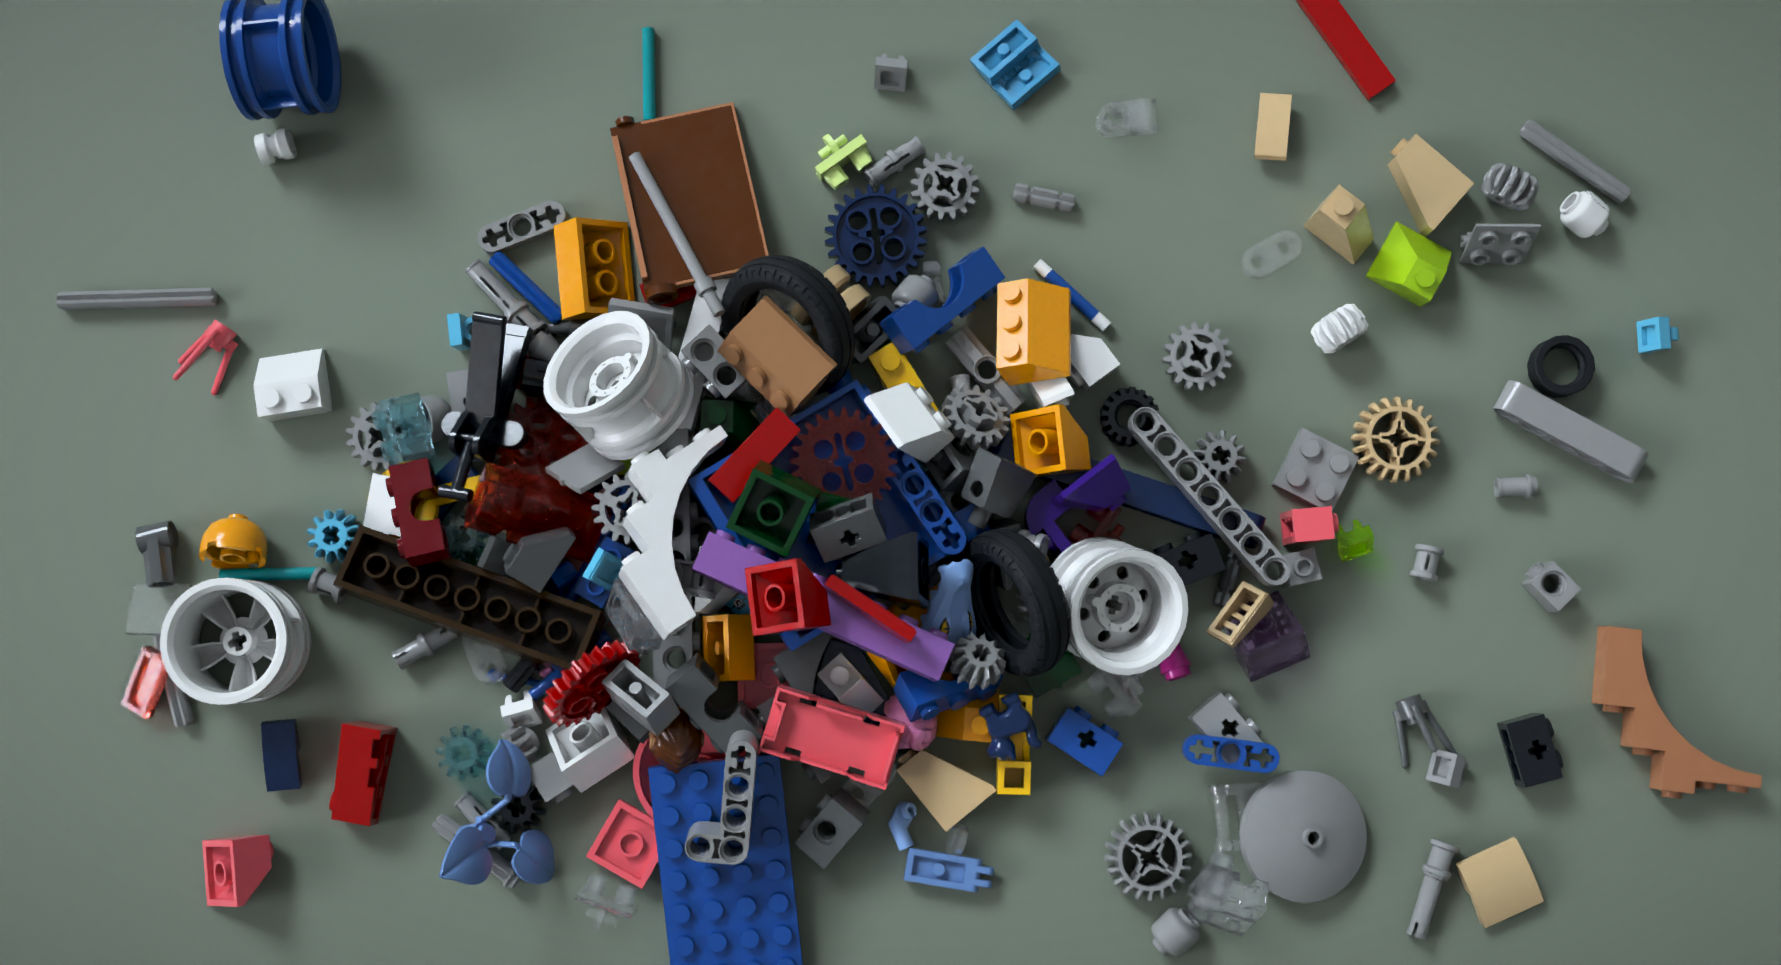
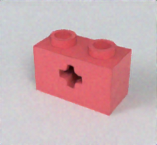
M1332 506L1292 509L1280 514L1283 546L1335 539V533L1339 530L1338 517L1336 513H1332Z

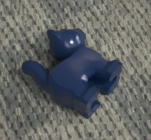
M1011 692L1000 698L1002 703L1007 705L1006 710L998 712L993 702L979 708L978 711L980 716L985 719L987 730L991 737L987 752L991 758H997L1001 761L1016 760L1015 745L1010 739L1012 735L1025 732L1027 742L1032 748L1039 749L1042 745L1041 741L1037 738V729L1029 711L1022 706V701L1017 692Z

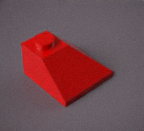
M801 558L745 568L753 636L831 625L827 591Z

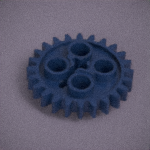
M882 184L879 187L878 193L873 192L871 185H867V194H862L858 188H855L856 198L852 199L846 194L843 195L846 205L842 206L837 203L834 205L838 216L828 215V220L834 224V226L825 227V233L833 236L825 240V246L834 247L828 253L829 259L839 258L835 265L839 264L842 268L845 267L850 276L852 274L856 275L855 284H859L864 278L867 279L868 288L872 287L874 280H878L881 288H884L885 279L889 278L896 285V275L901 274L904 278L907 277V266L912 269L918 268V264L913 258L924 257V252L918 249V247L927 246V240L919 237L927 233L926 226H918L924 220V215L913 214L917 209V204L913 203L907 206V194L903 195L900 199L896 198L897 188H893L889 194H885V188ZM871 209L876 211L878 233L881 235V264L876 262L874 240L871 238L872 226L869 213ZM892 212L896 214L898 221L894 225H885L881 221L882 215ZM854 217H862L867 221L866 226L860 230L853 229L849 223ZM891 243H897L902 247L903 251L899 256L892 257L885 252L886 246ZM865 247L870 250L871 256L865 261H859L853 255L855 250Z

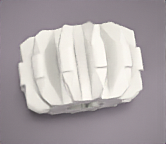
M1345 304L1313 326L1311 334L1317 346L1324 353H1334L1364 334L1369 325L1365 320L1366 317L1355 304Z

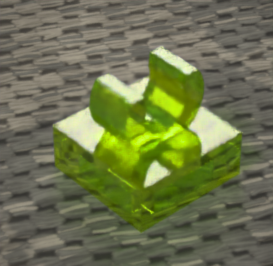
M1357 519L1353 520V530L1345 532L1343 527L1339 525L1337 552L1342 562L1373 552L1374 534L1369 525L1362 527Z

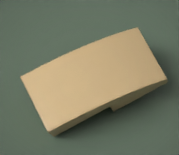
M1260 93L1254 159L1286 161L1292 94Z

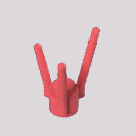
M214 320L204 334L178 359V363L182 365L173 375V380H178L208 346L219 353L224 348L226 351L211 390L212 395H217L232 353L239 345L233 341L237 333L219 321Z

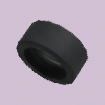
M1569 335L1555 336L1538 344L1531 352L1527 363L1528 377L1533 386L1542 394L1553 398L1567 397L1583 390L1592 380L1595 371L1594 356L1589 347L1580 339ZM1555 348L1567 349L1575 356L1578 362V375L1573 382L1567 385L1554 384L1547 378L1543 369L1544 357Z

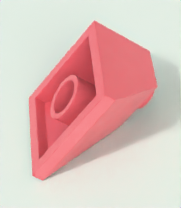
M247 835L203 840L207 906H244L272 868L271 859L274 850L269 835Z

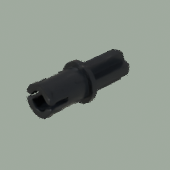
M521 658L503 680V684L512 692L518 693L536 670L540 672V664Z

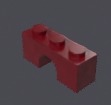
M428 458L388 466L390 478H386L385 481L390 498L394 497L396 508L391 509L394 526L396 528L400 527L401 539H397L400 557L406 558L412 567L450 559L451 554L446 528L439 518L429 521L417 519L418 508L424 502L440 498L438 496L435 471Z

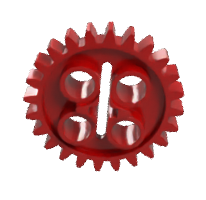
M619 640L614 641L612 645L606 642L601 649L595 646L590 654L584 652L581 659L571 662L572 667L570 669L561 671L563 675L561 678L552 681L555 686L546 690L548 696L542 700L545 703L542 708L553 724H557L559 727L565 724L566 727H569L573 722L578 725L583 718H586L587 721L590 720L595 712L600 714L602 709L612 702L601 681L624 659H627L640 669L638 664L641 660L638 657V653L626 641L620 643Z

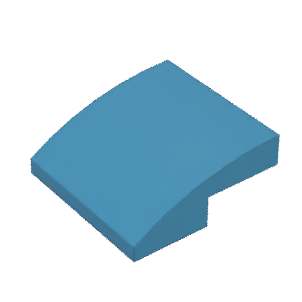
M1017 19L970 59L971 64L984 80L1013 110L1017 109L1061 71L1060 64L1039 45L1038 39Z

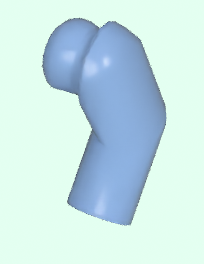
M900 802L895 807L888 822L899 851L914 845L908 831L913 817L917 814V808L912 802Z

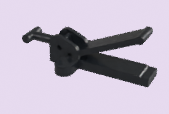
M477 311L472 315L473 323L465 411L450 412L444 416L441 422L442 431L449 437V449L459 457V461L451 486L441 484L438 488L439 497L469 503L473 500L474 492L471 489H466L465 484L473 460L493 466L498 448L519 450L528 441L529 435L527 430L521 424L507 420L534 331L529 326L507 323L506 316Z

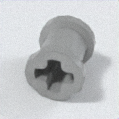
M1415 544L1414 549L1417 551L1414 568L1409 571V576L1438 582L1439 577L1436 575L1439 558L1444 555L1445 550L1434 546ZM1427 556H1428L1429 559H1428V563H1427V568H1426V570H1425V569H1424V567H1425V562H1426V558H1427Z
M317 567L314 570L308 583L309 593L315 595L319 593L333 598V602L341 604L347 597V594L342 593L333 585L336 575L326 572V569L322 567Z

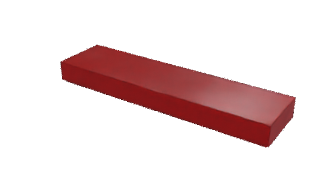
M1296 0L1368 101L1395 83L1396 79L1338 0Z

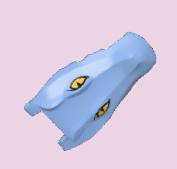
M970 560L952 561L949 565L938 567L941 575V581L937 584L938 590L930 591V609H927L926 614L920 616L921 629L928 632L930 628L938 629L948 634V641L954 644L960 638L966 639L971 632L976 636L977 628L971 600V581L974 568Z

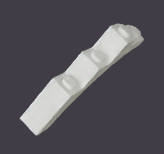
M721 425L712 431L709 428L703 429L693 437L694 442L685 448L680 444L666 454L667 459L659 448L650 454L648 451L640 453L632 459V465L627 475L646 501V504L641 500L632 505L626 511L628 515L623 523L624 528L642 554L639 551H635L621 562L623 566L618 576L664 641L691 624L696 617L695 611L683 592L675 569L672 547L673 519L680 493L687 480L705 459L723 446L728 435Z

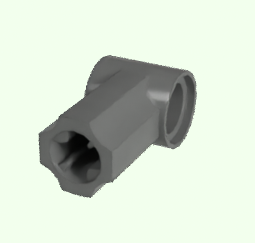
M165 521L137 527L135 532L136 544L144 557L147 586L150 588H164L178 583L174 549L178 547L179 537L172 521Z

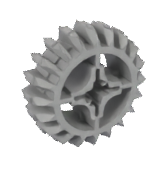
M1143 812L1142 822H1139L1135 814H1131L1130 820L1132 825L1130 827L1123 820L1119 821L1120 827L1124 830L1121 835L1116 830H1111L1110 834L1117 839L1116 844L1110 841L1105 842L1106 848L1114 850V854L1104 855L1105 861L1114 862L1113 865L1106 868V872L1108 874L1118 873L1112 880L1115 886L1125 881L1122 887V892L1125 895L1135 888L1133 895L1136 900L1141 899L1143 891L1146 892V899L1149 902L1154 900V891H1157L1162 900L1166 899L1164 888L1168 887L1173 893H1176L1178 889L1173 884L1175 879L1183 884L1186 882V878L1179 874L1180 871H1191L1192 867L1183 863V859H1191L1193 854L1189 851H1182L1183 848L1190 845V841L1188 839L1178 840L1184 833L1181 827L1171 832L1175 823L1171 818L1162 825L1163 815L1160 813H1156L1153 822H1151L1148 812ZM1144 830L1158 831L1155 837L1152 836L1144 844H1139L1130 839L1136 833ZM1166 838L1169 839L1173 848V862L1171 866L1161 856V851L1164 847L1163 842ZM1124 847L1133 852L1135 856V862L1132 866L1133 871L1129 876L1124 869L1122 861ZM1137 847L1146 852L1154 849L1155 852L1152 854L1161 865L1150 861L1142 864L1141 861L1144 858L1141 857V854L1135 848ZM1150 870H1159L1166 874L1154 882H1139L1141 876L1144 877Z

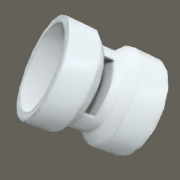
M287 127L277 129L271 136L266 133L254 136L255 148L264 166L274 164L277 157L285 160L297 157L295 142Z

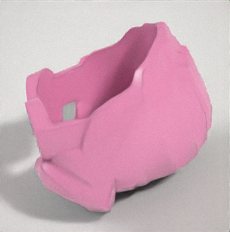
M896 694L890 696V699L884 702V714L886 717L906 723L898 749L911 748L920 751L927 748L935 739L937 716L930 720L919 719L910 722Z

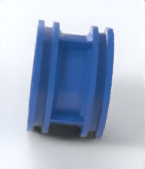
M226 0L223 3L219 23L221 59L228 88L234 103L246 119L251 121L262 118L274 119L279 117L283 108L299 107L307 115H315L319 112L324 114L332 113L336 110L341 96V62L333 21L324 0H281L280 3L266 4L264 0Z

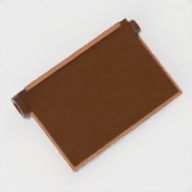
M734 102L636 123L631 116H623L615 121L616 127L610 128L648 304L664 305L671 303L679 297L677 289L692 286L695 281L629 160V156L635 152L641 153L706 276H711L713 281L729 278L746 263L756 258L769 256Z

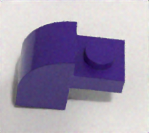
M1052 480L1028 502L1024 513V524L1026 530H1029L1032 535L1037 534L1039 531L1048 535V550L1052 554L1057 551L1060 555L1072 544L1054 520L1067 511L1069 507L1055 506L1051 501L1063 491L1057 482Z

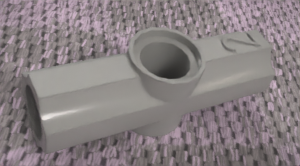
M968 326L960 329L945 343L971 374L972 379L977 385L981 386L984 391L987 389L991 390V398H1001L998 405L1008 408L1005 414L1006 417L1028 400L1017 385H1008L996 369V358L988 352ZM982 364L991 365L995 370V376L991 379L982 378L978 373V367Z

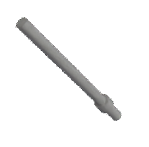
M635 152L631 154L629 160L695 281L694 287L699 297L705 299L714 317L723 315L725 309L715 292L717 290L711 276H706L641 153Z

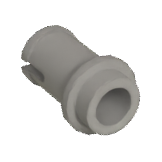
M1524 473L1523 477H1495L1493 486L1496 498L1524 496L1525 499H1530L1532 495H1537V478L1530 476L1528 473Z

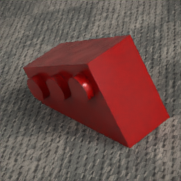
M364 721L342 723L335 788L329 803V809L332 810V820L365 826L378 824L397 727Z

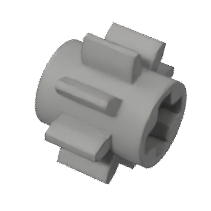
M512 726L501 734L503 739L510 741L523 752L529 764L537 759L535 752L538 751L540 742L537 735L530 728H522L521 726L515 728Z

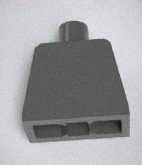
M979 447L961 493L962 498L975 504L968 522L985 530L993 513L1007 519L1011 517L1037 474L1015 462Z

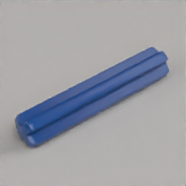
M498 251L490 258L489 264L551 323L556 324L562 321L561 308L506 255Z

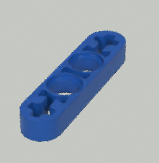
M894 443L887 445L882 451L881 462L933 540L946 554L955 555L962 552L967 546L968 535L918 460L904 452L905 455L901 458L902 462L906 467H909L912 463L915 470L906 472L899 479L897 473L903 470L897 463L890 464L889 459L892 457L890 453L892 449L896 452L901 450ZM913 475L920 476L924 481L923 491L916 495L910 493L906 487L907 480ZM930 503H938L943 509V516L937 522H932L925 516V508ZM950 518L953 524L948 525L947 528L952 534L957 532L960 534L961 538L958 540L960 546L958 548H955L953 545L947 547L944 543L948 538L946 533L942 529L937 534L934 527L943 525Z

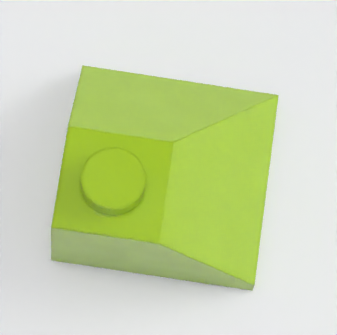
M1396 221L1365 277L1422 307L1431 301L1443 280L1452 251Z

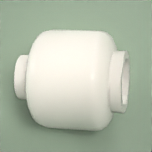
M1591 191L1573 192L1560 206V220L1562 224L1577 237L1588 238L1592 235L1598 236L1605 231L1609 224L1607 220L1610 214L1608 205Z

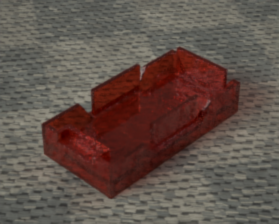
M486 462L474 490L473 500L466 508L464 527L494 536L506 530V542L516 545L521 537L567 526L573 530L576 539L565 556L589 563L594 553V547L605 525L604 523L594 522V519L600 516L599 511L592 510L593 505L600 504V500L594 494L588 492L579 494L568 486H562L559 483ZM607 506V513L610 519L612 516V508Z

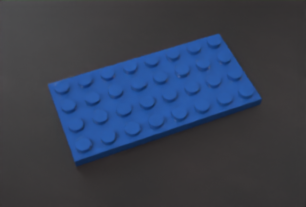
M767 753L758 754L749 850L746 859L735 865L697 862L690 859L685 852L688 831L694 823L698 821L720 822L725 758L693 761L678 774L668 770L663 765L649 766L648 774L670 965H803L780 757ZM739 756L738 762H744L745 756ZM743 777L731 779L738 786H744L748 783ZM741 809L729 810L730 814L734 817L745 815ZM702 837L693 839L698 845L709 844L708 840ZM730 840L726 842L728 846L732 848H739L742 846V844L736 840Z

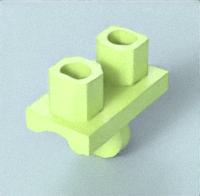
M829 134L822 137L826 146L817 153L822 160H825L815 167L816 175L821 182L826 180L834 190L837 191L849 181L842 167L850 161L859 173L873 165V160L867 150V141L862 134L846 144L848 140L844 134L835 140Z

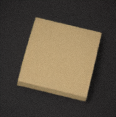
M1515 837L1455 863L1464 890L1470 895L1479 922L1484 928L1544 902L1532 869Z

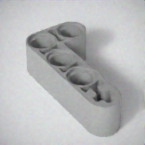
M738 730L729 739L725 757L720 822L698 821L689 828L685 852L694 861L735 865L743 862L747 857L751 839L758 756V739L751 731ZM739 746H745L744 762H738ZM743 777L748 783L744 786H738L731 779ZM741 809L745 815L734 817L730 814L729 810ZM702 837L708 840L709 844L698 845L693 839ZM730 840L739 841L742 844V846L739 848H732L728 846L726 842Z

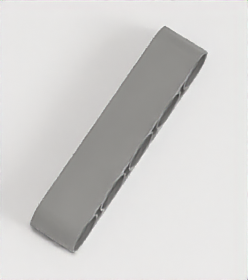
M1507 381L1493 408V411L1501 417L1627 483L1635 482L1649 455L1640 446L1516 381Z

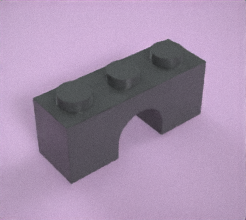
M697 653L667 678L665 690L671 695L676 706H681L688 714L690 722L696 729H703L719 753L726 754L729 739L738 730L751 731L757 739L762 737L763 722L743 700H740L728 709L716 708L709 702L708 697L718 689L720 676ZM739 746V754L745 750V746Z

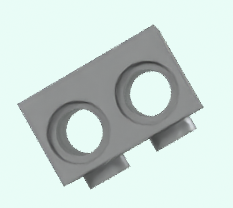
M709 324L681 350L685 356L681 362L694 375L700 372L708 380L704 386L716 399L722 395L727 400L747 380L717 351L724 339ZM707 344L713 348L714 354L710 360L700 361L696 358L695 352L700 345ZM723 368H731L736 373V379L730 385H723L717 379L719 371Z

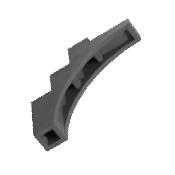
M822 632L790 652L786 649L775 656L773 659L776 664L771 668L780 683L787 680L790 685L788 687L813 694L815 675L823 651L832 635ZM775 695L757 706L760 711L757 716L763 722V730H765ZM800 699V702L812 705V700ZM806 763L801 764L811 781L818 778L822 784L832 777L828 770Z

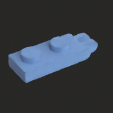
M909 847L904 881L978 892V886L992 887V881L981 879L980 873L994 875V868L983 866V859Z

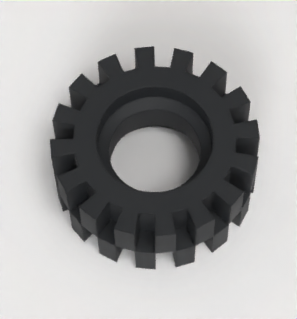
M1129 387V389L1121 388L1113 392L1101 407L1099 423L1102 424V432L1108 435V439L1111 442L1115 441L1119 446L1128 445V447L1139 444L1130 434L1129 430L1123 428L1118 423L1117 413L1122 406L1132 405L1137 409L1150 407L1155 411L1159 410L1158 405H1155L1153 402L1154 398L1151 395H1146V391L1142 389L1139 391L1135 389L1136 387ZM1141 415V422L1138 428L1142 431L1151 430L1152 423L1150 418Z

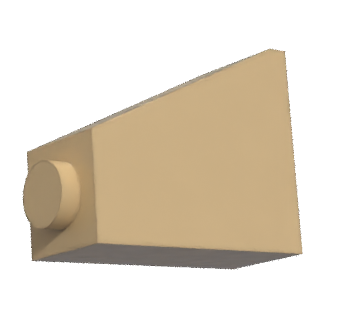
M1415 134L1409 141L1402 138L1390 153L1395 157L1388 163V167L1419 232L1425 237L1439 225L1473 186L1474 182L1420 136Z
M1340 184L1326 197L1303 226L1353 265L1374 240L1366 205Z
M910 749L897 760L901 765L896 768V771L945 832L996 791L990 782L924 749L917 752Z

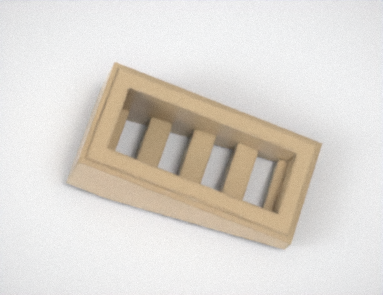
M1242 581L1206 632L1213 638L1234 648L1270 611L1274 602L1268 593ZM1249 601L1253 602L1251 607L1247 605ZM1240 610H1243L1247 613L1245 614V616H1243L1238 612ZM1234 618L1240 621L1237 626L1231 623L1230 620ZM1226 627L1232 630L1233 633L1229 636L1221 630Z

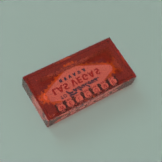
M150 645L142 646L121 705L144 719L153 717L168 678V673L164 667L159 650Z

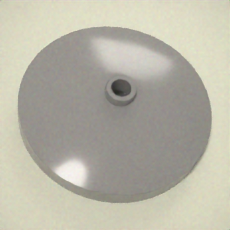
M1311 770L1286 771L1264 782L1249 799L1240 823V848L1249 872L1268 892L1289 901L1301 903L1317 902L1340 892L1358 872L1365 855L1367 843L1365 818L1354 795L1337 779Z

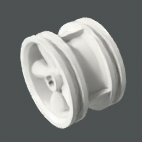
M235 578L210 579L185 591L169 609L160 635L162 661L172 681L190 697L204 703L216 705L260 702L281 694L301 675L308 661L311 649L309 622L304 610L294 597L284 589L267 582ZM242 592L252 596L254 601L249 618L240 617L236 619V615L227 597ZM206 618L223 629L220 635V642L199 644L201 628ZM271 620H273L276 639H268L267 631L264 628ZM243 636H246L247 641L242 644L243 647H240L238 642L243 639ZM264 656L272 662L261 678L257 679L253 663L259 661ZM224 658L235 664L229 687L218 682L208 671V669Z

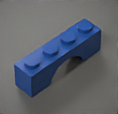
M984 246L970 252L948 269L950 291L947 300L940 308L925 306L914 299L901 305L879 322L901 355L909 351H913L915 354L922 351L931 343L928 338L935 333L939 336L954 325L951 320L957 315L962 318L976 308L974 304L976 300L980 297L982 300H985L997 292L996 285L1005 276Z

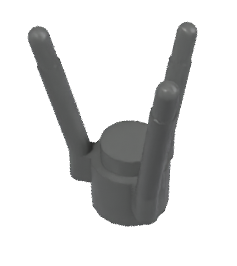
M1420 694L1395 702L1398 710L1393 711L1392 714L1396 721L1403 768H1408L1404 720H1406L1408 726L1418 723L1431 751L1437 752V746L1425 722L1427 719L1448 752L1457 754L1448 737L1429 710L1426 700H1422Z

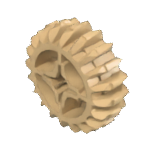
M1396 396L1392 399L1391 403L1387 398L1380 399L1379 405L1373 402L1368 405L1369 412L1362 411L1359 414L1363 422H1355L1353 428L1359 431L1360 434L1352 435L1351 441L1359 442L1360 446L1353 448L1352 452L1354 454L1362 452L1363 457L1357 461V464L1362 465L1368 462L1370 464L1366 469L1368 475L1378 470L1377 480L1379 481L1384 480L1388 474L1390 483H1396L1399 476L1403 482L1410 481L1411 474L1414 477H1419L1422 475L1421 468L1428 469L1431 467V463L1426 457L1434 458L1437 456L1438 453L1431 449L1430 446L1438 445L1440 440L1431 438V434L1437 432L1438 427L1433 426L1429 428L1427 423L1432 421L1433 416H1421L1424 406L1420 405L1413 410L1412 399L1406 400L1402 406L1401 398ZM1390 415V422L1387 423L1386 431L1384 433L1372 434L1376 422L1382 416ZM1401 418L1411 423L1417 434L1408 432L1405 428V420ZM1396 433V437L1399 436L1400 441L1406 442L1393 446L1394 443H1391L1390 439L1384 438ZM1373 445L1380 446L1384 450L1386 460H1389V463L1377 455ZM1418 446L1412 460L1406 465H1400V458L1403 457L1405 448Z

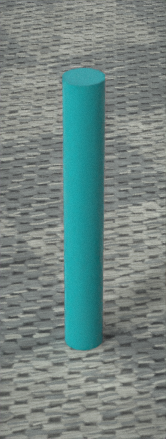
M653 27L642 28L643 121L656 118L655 29Z
M317 567L228 568L219 570V578L254 581L310 580L312 573Z

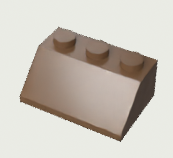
M767 295L730 331L717 350L774 408L778 407L788 418L812 399L838 365Z

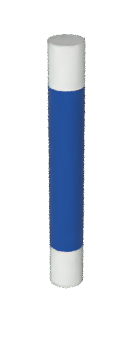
M1042 259L1033 266V269L1048 283L1069 288L1071 291V303L1102 332L1110 325L1111 322Z

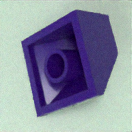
M1110 454L1051 501L1055 506L1099 512L1109 507L1113 511L1127 500L1124 494L1131 488L1117 459L1113 454Z

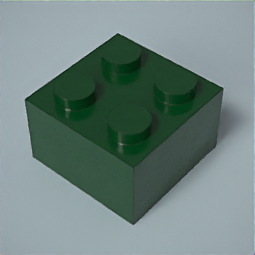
M760 460L753 468L726 528L787 557L794 547L821 489Z

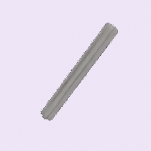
M211 287L59 292L56 296L57 307L62 310L214 306L217 303V292Z

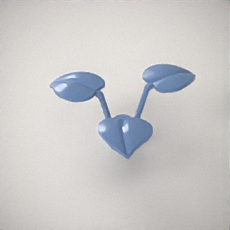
M500 739L487 762L486 779L491 790L499 796L505 795L504 799L483 815L477 816L476 823L463 825L458 829L442 862L439 877L442 879L454 880L466 885H476L484 882L492 868V855L487 847H505L517 850L512 857V868L517 876L527 883L543 884L549 882L553 877L554 851L551 841L545 833L537 829L528 830L521 835L519 844L517 842L495 841V829L486 822L489 817L511 801L512 795L516 797L524 796L531 784V769L523 752L510 741Z

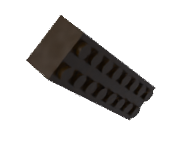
M359 525L333 583L342 593L560 672L564 669H570L572 667L571 662L581 659L584 652L587 654L592 653L607 620L600 610L544 590L539 593L519 581L454 558L412 567L406 558L400 557L397 547L398 538Z

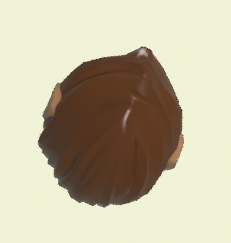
M677 707L680 714L657 737L649 732V749L652 751L655 759L675 774H678L684 767L696 760L704 745V733L692 725L688 714L680 707Z

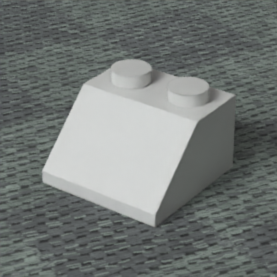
M323 348L259 359L253 385L259 418L267 421H276L333 411Z
M906 382L868 395L864 399V402L897 448L924 463H927L955 438L948 429L951 426L950 421L941 411L938 410L936 412L931 406L934 400L923 387L917 389Z
M606 707L602 709L600 714L597 712L593 713L588 721L586 718H583L578 725L574 722L569 727H566L565 724L561 727L554 724L545 730L562 773L580 793L624 766L635 757L627 736L613 714Z

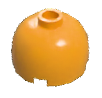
M230 514L227 518L211 523L204 532L200 542L199 558L203 562L205 557L212 560L211 566L218 569L250 568L248 565L257 563L258 568H262L267 561V539L264 531L256 523L248 520L247 516Z

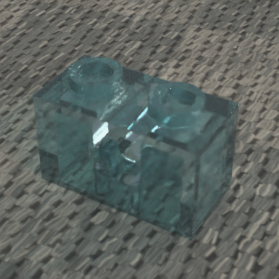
M419 392L379 401L374 407L375 411L372 412V418L376 430H381L384 442H381V452L384 460L389 461L390 466L423 458L432 459L436 453ZM399 426L401 430L408 431V434L405 437L402 433H396L395 430Z

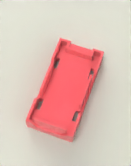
M779 684L758 751L846 775L854 781L886 790L906 723ZM800 699L814 700L817 703L816 706H813L809 703L800 702ZM867 716L872 720L880 722L879 726L863 721L864 717ZM789 747L802 752L801 755L787 752L785 749ZM849 766L865 771L864 775L848 771Z

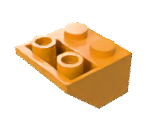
M722 614L700 617L699 632H701L702 640L700 656L720 676L719 682L755 680L754 636L752 633L751 616L747 614Z

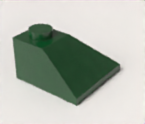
M701 399L700 431L705 428H709L712 431L721 425L728 435L723 446L702 462L703 467H710L734 453L768 416V405L737 400Z

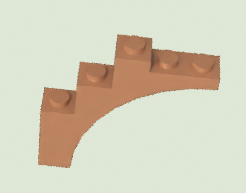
M1598 626L1591 703L1602 704V711L1623 713L1620 746L1632 747V754L1652 756L1649 788L1661 790L1662 797L1682 799V793L1695 794V787L1715 790L1716 783L1726 784L1727 791L1748 793V787L1761 788L1762 775L1736 770L1711 759L1692 746L1671 725L1657 704L1647 679L1642 656V630Z

